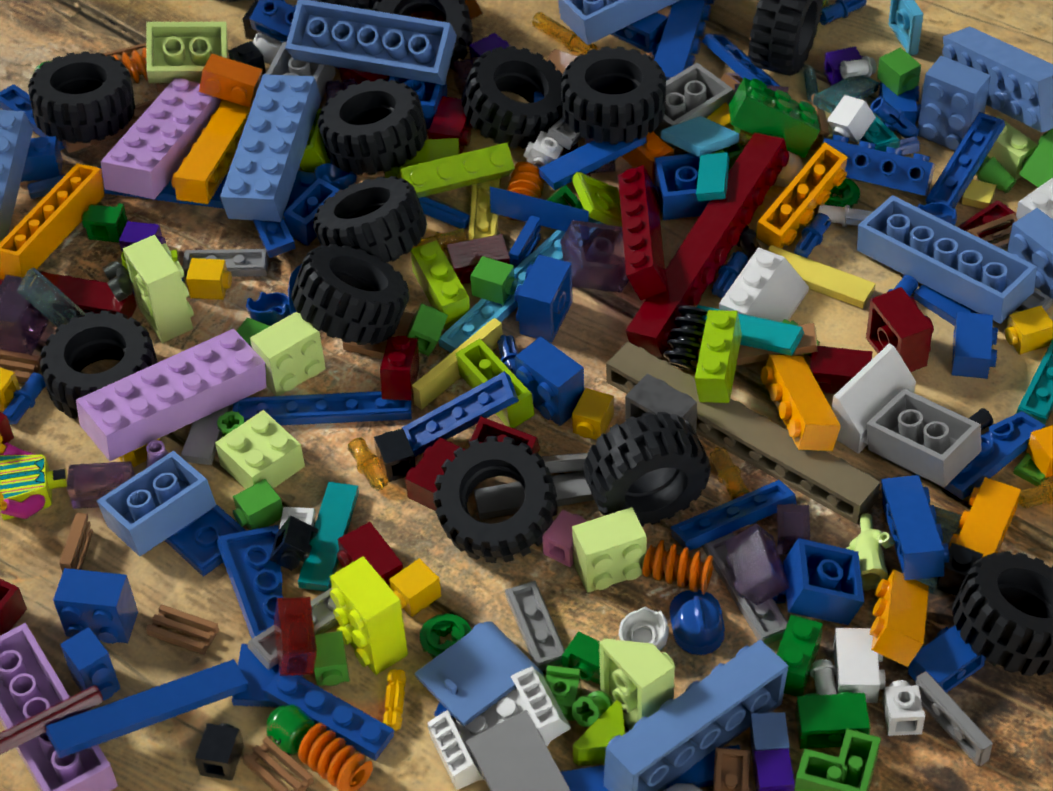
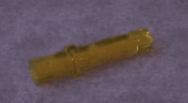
M538 12L534 15L533 18L538 20L539 23L532 20V26L564 44L567 50L586 55L590 49L598 50L597 45L593 43L587 45L573 31L549 18L544 13Z

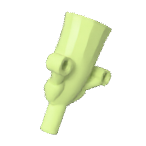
M865 513L860 516L861 533L845 549L858 551L863 590L868 591L876 589L883 578L886 580L889 578L881 545L884 548H889L895 544V540L888 532L882 533L881 530L873 529L872 515Z

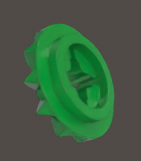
M845 178L840 186L835 185L830 190L831 195L824 205L839 207L849 205L852 208L854 204H858L860 189L855 182ZM834 193H835L836 195H841V194H842V197H841V198H840L839 196H834V197H833L832 195H833Z
M436 615L430 618L421 628L420 643L423 652H428L432 659H434L470 633L471 628L463 618L457 615ZM451 633L452 641L446 640L441 644L440 636L446 637Z

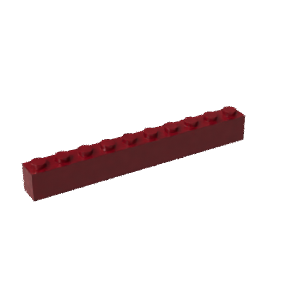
M759 133L753 134L728 172L726 199L709 201L666 267L667 291L646 298L625 330L630 343L644 348L653 356L663 357L664 351H667L669 348L667 345L668 340L675 339L671 334V329L680 328L674 323L675 318L684 317L678 312L679 306L695 307L700 303L702 294L707 286L713 282L719 267L726 262L727 255L733 245L738 243L741 232L746 225L750 224L754 212L759 205H762L765 195L770 187L776 183L777 176L782 168L788 164L789 152L787 151L784 138Z

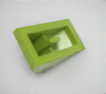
M616 700L573 744V763L578 766L605 764L607 744L615 736H623L625 734L622 703Z

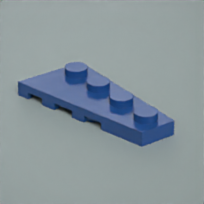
M1021 411L989 426V431L981 435L982 451L944 489L964 500L972 493L974 487L979 488L985 477L990 479L1027 449L1031 432L1045 428L1046 425Z
M278 525L218 536L217 540L220 554L252 639L285 618L281 567L270 561L275 536L279 530Z

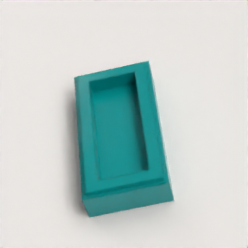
M728 152L700 155L696 190L698 201L726 199L730 160Z

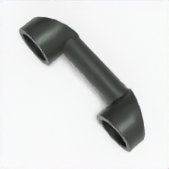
M117 261L103 267L106 276L110 280L107 284L117 300L120 302L130 296L133 292V286L126 268Z

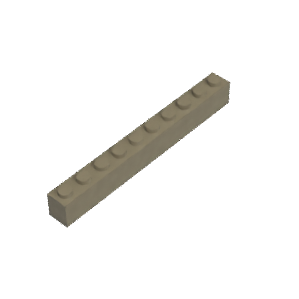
M627 341L606 363L607 383L626 394L648 373L657 379L665 381L669 386L681 393L690 395L697 401L696 433L851 522L858 525L860 516L868 513L878 501L880 481L876 480L871 474L858 470L849 465L844 459L837 458L826 451L798 450L792 437L789 436L788 429L777 425L768 417L750 410L741 402L734 401L731 398L729 403L699 402L694 376L686 374L673 367L669 362L651 355L644 348L637 347Z

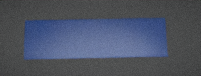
M490 186V213L527 222L531 215L540 218L541 222L539 225L589 238V211Z

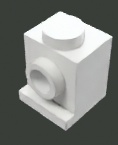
M898 680L891 683L890 687H885L882 702L888 736L922 734L925 713L922 709L919 685L910 686L908 681Z

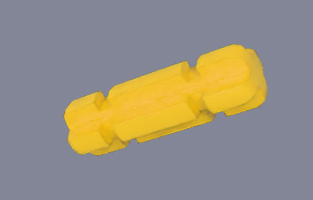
M391 669L388 672L383 723L393 728L394 731H399L402 727L401 716L404 707L406 672L402 669Z

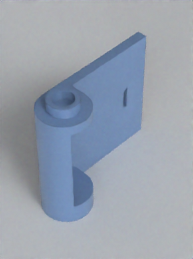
M487 621L474 626L470 633L415 672V677L465 727L516 689L511 678L513 674L529 667H534L542 675L543 672L493 622Z

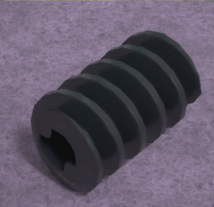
M679 306L678 312L684 317L675 318L674 323L680 328L671 329V334L676 339L668 340L667 345L673 350L664 351L663 356L675 367L696 372V367L691 362L698 361L699 355L695 353V350H700L701 343L698 340L703 338L704 331H702V328L705 327V318L708 311L694 306Z

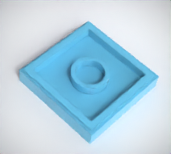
M891 0L888 24L905 51L910 56L917 55L919 52L923 12L915 0Z
M699 116L661 130V139L700 157V155L710 154L739 143V133Z

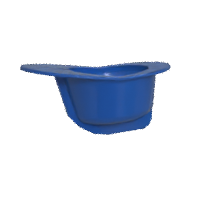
M687 590L674 597L670 603V618L676 643L684 651L693 655H705L718 649L724 640L725 634L722 610L718 600L708 592L703 595L702 590H698L695 593Z

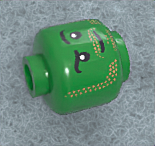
M282 705L269 715L266 722V735L282 751L288 755H294L298 753L306 733L316 724L299 706Z

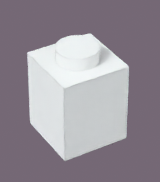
M844 95L827 119V122L833 129L834 135L847 137L850 141L859 143L876 117L866 101Z

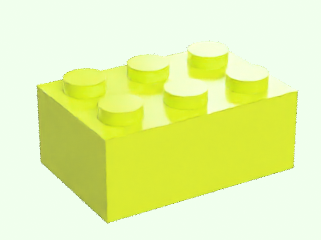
M364 556L330 576L332 585L330 596L336 606L333 613L339 623L337 631H342L344 644H351L355 649L354 653L359 663L363 667L368 666L377 675L408 656L400 599Z

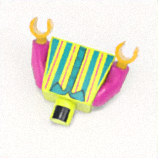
M0 434V513L3 520L14 517L28 519L41 509L52 505V489L69 486L67 470L65 468L50 471L44 455L21 450L9 443L2 444L3 438Z

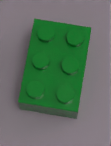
M744 77L729 103L731 125L751 134L759 133L784 138L787 151L805 158L820 132L815 108L805 101L798 103L792 100L790 95L784 91L776 90L775 92L766 88V84L758 79L752 78V80Z

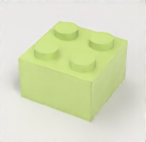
M297 311L250 337L252 349L265 362L266 385L275 396L291 391L297 385L311 377L317 376L326 369L320 332L313 328L310 322L304 321L301 313H297Z
M264 410L215 442L220 465L245 489L264 479L274 489L305 467L301 444Z
M632 507L572 526L573 564L587 593L595 590H604L613 584L625 580H634L642 575L643 562L647 553V536Z

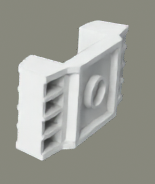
M529 667L513 674L511 678L516 689L465 727L458 721H454L448 710L428 722L430 737L456 791L478 780H485L466 745V740L525 710L528 711L546 746L553 739L571 729L546 680L534 667Z

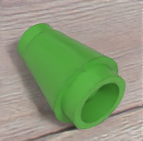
M986 156L975 174L977 180L995 184L997 189L1008 193L1016 183V179L1012 177L995 157L990 158Z

